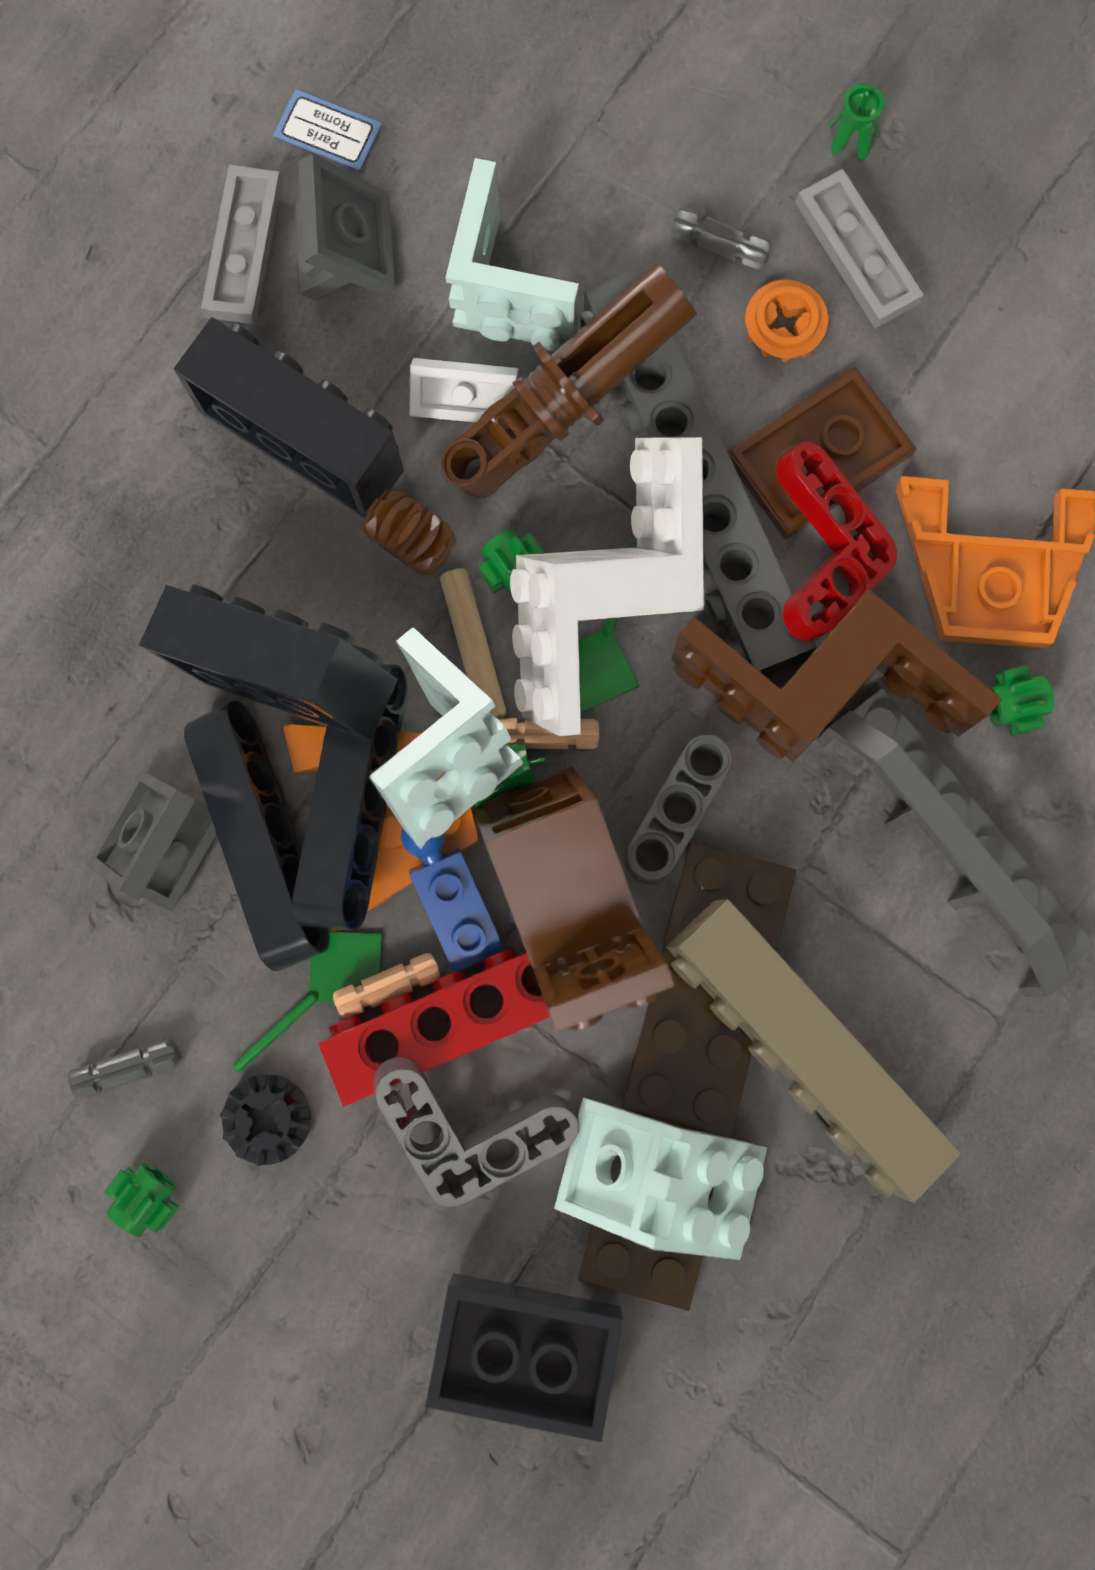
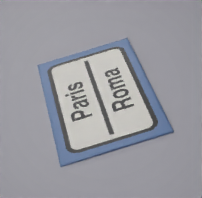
M295 89L273 136L360 171L382 123Z

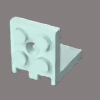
M475 158L446 274V283L452 284L449 295L450 308L456 309L453 326L478 331L486 338L495 341H507L512 338L531 342L533 346L539 341L549 352H555L554 349L558 350L578 332L579 283L489 265L500 222L496 162Z
M411 628L396 640V643L431 706L443 717L369 777L405 832L421 849L427 840L445 833L457 818L475 803L487 798L496 786L518 769L523 762L506 744L511 740V737L506 727L492 715L491 710L495 708L492 699L416 629ZM445 772V774L438 781H436L437 778Z
M583 1098L577 1118L579 1125L578 1136L569 1149L554 1209L654 1250L741 1260L743 1247L750 1233L749 1222L757 1189L763 1179V1164L767 1147L747 1141L677 1127L610 1104ZM619 1155L622 1168L619 1178L614 1183L611 1178V1165L615 1157ZM713 1188L712 1197L708 1202L710 1191Z

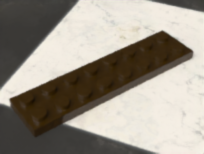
M694 842L688 844L661 950V956L667 963L674 986L661 991L660 997L647 1005L622 1109L677 1127L732 1138L752 1056L748 1048L754 1042L739 1026L733 1031L714 1014L710 1005L715 1000L700 984L693 988L678 975L671 965L676 957L666 946L713 901L728 899L777 952L796 869ZM619 1155L615 1157L611 1165V1178L614 1183L619 1178L622 1168ZM713 1188L710 1191L708 1202L712 1197ZM591 1224L578 1280L689 1311L703 1255L654 1250Z

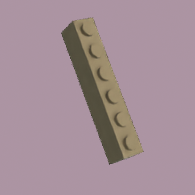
M728 899L713 901L666 946L676 957L671 965L678 975L691 987L696 988L700 984L715 1000L710 1005L714 1014L731 1030L734 1031L739 1026L754 1042L748 1048L751 1054L770 1072L773 1073L777 1068L792 1084L787 1089V1092L793 1100L810 1115L817 1111L830 1125L825 1131L829 1139L847 1156L851 1157L854 1153L859 1156L869 1167L864 1172V1176L883 1196L890 1199L893 1195L915 1203L961 1155L959 1150Z

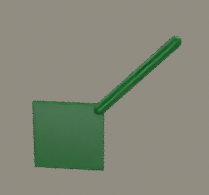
M637 540L635 541L633 548L637 547ZM619 617L607 618L603 630L578 641L580 714L639 687L613 633Z
M329 932L330 944L327 951L311 958L309 994L235 1061L233 1069L237 1072L242 1071L314 1003L334 1002L333 994L335 991L351 984L357 987L362 985L361 980L380 973L383 934Z

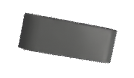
M700 735L692 739L684 748L630 842L625 856L626 868L636 881L644 884H656L664 880L676 866L730 770L732 754L728 745L719 737ZM699 751L709 752L716 757L719 770L712 776L700 775L691 766L690 757ZM674 797L685 799L692 808L691 820L682 824L671 822L664 814V802ZM644 844L659 846L665 854V866L656 872L642 869L636 861V850Z

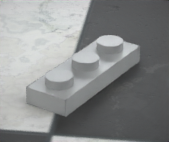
M228 165L201 305L205 318H211L212 316L218 320L256 325L283 185L279 171Z
M843 169L798 192L795 204L875 329L920 304L924 294Z

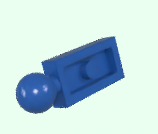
M402 828L401 841L405 850L412 856L421 858L423 864L410 869L409 875L453 972L463 970L505 951L460 848L443 854L442 847L446 834L443 833L438 837H431L420 849Z

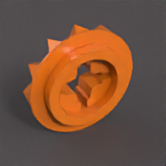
M777 280L764 285L754 293L746 308L744 323L748 332L749 343L753 342L761 350L763 357L769 355L781 358L783 363H786L791 358L801 356L805 359L812 350L821 345L827 331L828 312L823 299L813 288L795 280ZM776 309L785 318L793 316L797 318L800 316L793 327L794 335L789 333L785 327L771 329L777 321L778 314Z

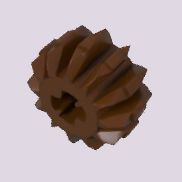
M385 489L379 499L376 498L368 508V514L361 523L363 531L369 539L378 544L380 548L384 549L392 557L422 575H432L439 565L442 566L451 553L449 550L456 542L454 532L449 525L443 522L439 516L431 512L426 506L417 502L413 497L407 496L401 490Z

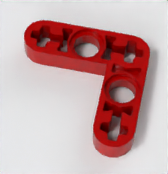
M802 442L780 457L776 467L777 477L783 489L834 552L787 599L783 607L782 615L788 631L796 639L805 642L813 641L834 630L868 590L871 591L893 569L897 562L898 553L896 544L890 534L828 454L815 443ZM803 465L808 471L806 474H804L801 470V467ZM822 487L825 492L819 495L816 490ZM829 500L841 506L845 515L844 524L837 522L831 515ZM855 529L857 534L852 537L849 532ZM869 550H870L871 553H872V556H871L870 558H869V556H868V554H867V553L869 552ZM834 571L841 573L847 580L849 586L848 596L841 594L836 589L833 582ZM820 601L824 607L819 609L810 619L808 616L811 610L810 605Z

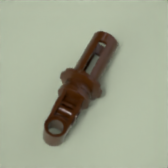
M655 262L558 350L554 349L555 352L552 355L538 341L533 346L540 363L536 369L532 370L528 377L520 375L512 383L515 388L504 398L491 405L472 427L445 449L441 459V469L444 477L474 498H486L494 494L517 471L534 461L555 438L560 441L569 435V427L573 426L577 420L585 417L599 426L604 419L595 409L594 405L596 403L599 404V401L698 315L689 300L663 268ZM510 429L514 432V434L516 435V437H514V436L511 434ZM480 458L481 465L478 473L470 479H465V471L469 463Z

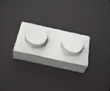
M413 358L410 365V416L477 422L491 405L504 398L515 388L512 382L518 378V368Z

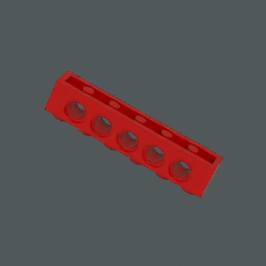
M510 948L483 960L486 971L466 979L463 971L459 970L432 982L435 993L414 1001L411 992L381 1004L380 1007L383 1015L363 1023L358 1014L329 1026L328 1029L332 1037L319 1042L318 1045L343 1107L375 1094L373 1088L374 1074L384 1062L377 1060L373 1056L370 1044L373 1036L380 1030H388L396 1036L399 1044L396 1057L415 1061L425 1072L550 1018L543 995H531L524 988L523 974L532 965L528 954L525 953L517 957L514 949ZM485 985L495 986L503 996L502 1009L492 1018L479 1016L472 1006V998L475 991ZM434 1007L445 1010L451 1019L450 1031L441 1040L428 1038L421 1027L423 1015ZM396 1078L390 1082V1085L393 1086L402 1081L400 1078Z

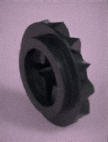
M261 1074L244 1080L229 1092L228 1099L220 1113L223 1127L222 1138L235 1152L236 1157L254 1163L257 1166L280 1163L294 1155L305 1142L311 1125L310 1106L302 1090L291 1080L275 1074ZM279 1100L280 1103L275 1108L277 1112L274 1114L273 1120L279 1125L278 1129L284 1135L278 1131L273 1132L267 1129L255 1135L252 1139L250 1136L254 1132L253 1127L256 1125L257 1120L251 1115L252 1111L247 1108V1105L251 1108L256 1107L259 1110H265Z

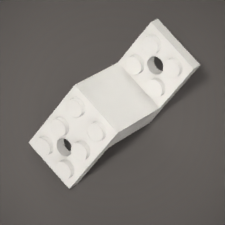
M702 437L635 438V450L630 459L631 477L636 483V506L633 508L631 515V527L634 536L637 538V547L516 555L517 569H514L511 573L510 588L513 600L518 603L519 625H515L513 628L512 642L514 652L520 658L521 679H518L515 683L514 694L516 706L522 712L523 718L558 736L581 734L578 649L579 620L704 610Z

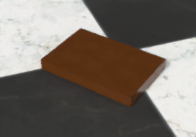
M853 367L728 449L727 452L740 479L786 540L810 524L809 520L783 489L777 477V462L790 449L802 442H812L819 445L828 454L855 491L858 492L913 456L917 448L858 369ZM803 465L801 467V470L804 474H806L808 471ZM822 487L816 490L819 495L825 492ZM829 500L830 510L839 505L838 503Z

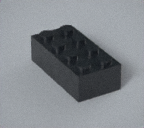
M211 316L173 368L200 413L364 518L367 516V510L376 498L379 499L385 489H392L404 472L398 451L399 447L396 444L392 431L393 426L386 418L369 408H366L364 413L347 403V396L338 387L326 380H321L319 384L303 375L302 367L291 357L280 351H277L274 356L259 347V341L253 334L236 323H232L230 327H227Z
M192 584L190 591L169 585L165 586L138 646L204 685L372 741L398 679L379 666L382 661L380 656L365 648L351 645L354 639L352 635L325 623H321L319 630L308 628L309 624L305 620L282 610H277L274 617L265 615L266 611L263 608L239 597H234L231 604L222 602L223 597L199 585Z

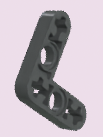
M396 1057L380 1065L374 1074L373 1088L378 1107L430 1197L437 1204L444 1207H456L473 1200L566 1150L578 1136V1121L567 1100L558 1095H544L460 1138L423 1070L415 1061ZM400 1078L404 1084L409 1085L411 1098L415 1105L407 1111L400 1094L396 1090H391L390 1082L393 1079ZM551 1115L558 1121L560 1128L553 1132H550L543 1122V1119ZM433 1121L440 1125L442 1128L441 1133L432 1143L419 1144L410 1138L412 1129L418 1123ZM525 1127L534 1143L528 1147L520 1131ZM509 1139L516 1144L514 1154L505 1161H493L486 1156L489 1146L497 1140ZM474 1154L477 1155L482 1170L479 1173H476L474 1164H471L469 1159ZM451 1169L455 1175H459L460 1181L457 1184L451 1185L447 1179L443 1180L442 1173Z

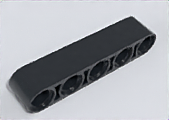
M379 665L398 680L372 741L326 726L293 893V914L297 923L301 926L357 930L366 918L387 808L386 801L369 776L397 754L408 689L405 673L398 665Z
M231 701L187 723L184 728V738L257 953L266 967L272 971H281L327 951L330 944L328 928L301 926L294 917L292 902L301 850L257 724L250 711L242 703Z

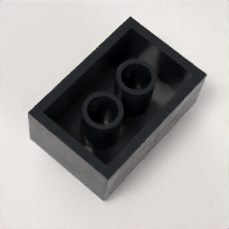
M453 1273L448 1284L425 1407L602 1442L623 1323L621 1306Z

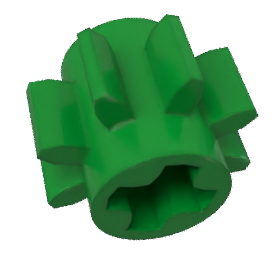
M510 529L492 538L482 548L481 553L486 561L478 567L481 570V576L494 594L504 587L510 597H512L510 577L512 571L517 569L516 555L543 554L545 552L532 533L520 539L515 530Z
M1028 665L1004 670L1002 673L994 675L996 685L988 688L1002 700L988 715L991 722L996 727L1008 724L1010 736L1044 727L1045 723L1042 716L1049 715L1054 710V694L1048 679L1044 675L1031 677Z
M142 1163L136 1172L127 1167L125 1171L120 1170L104 1191V1194L114 1200L106 1213L118 1227L131 1235L140 1237L147 1228L157 1233L159 1229L163 1230L179 1208L175 1202L169 1199L177 1189V1186L165 1173L150 1164Z

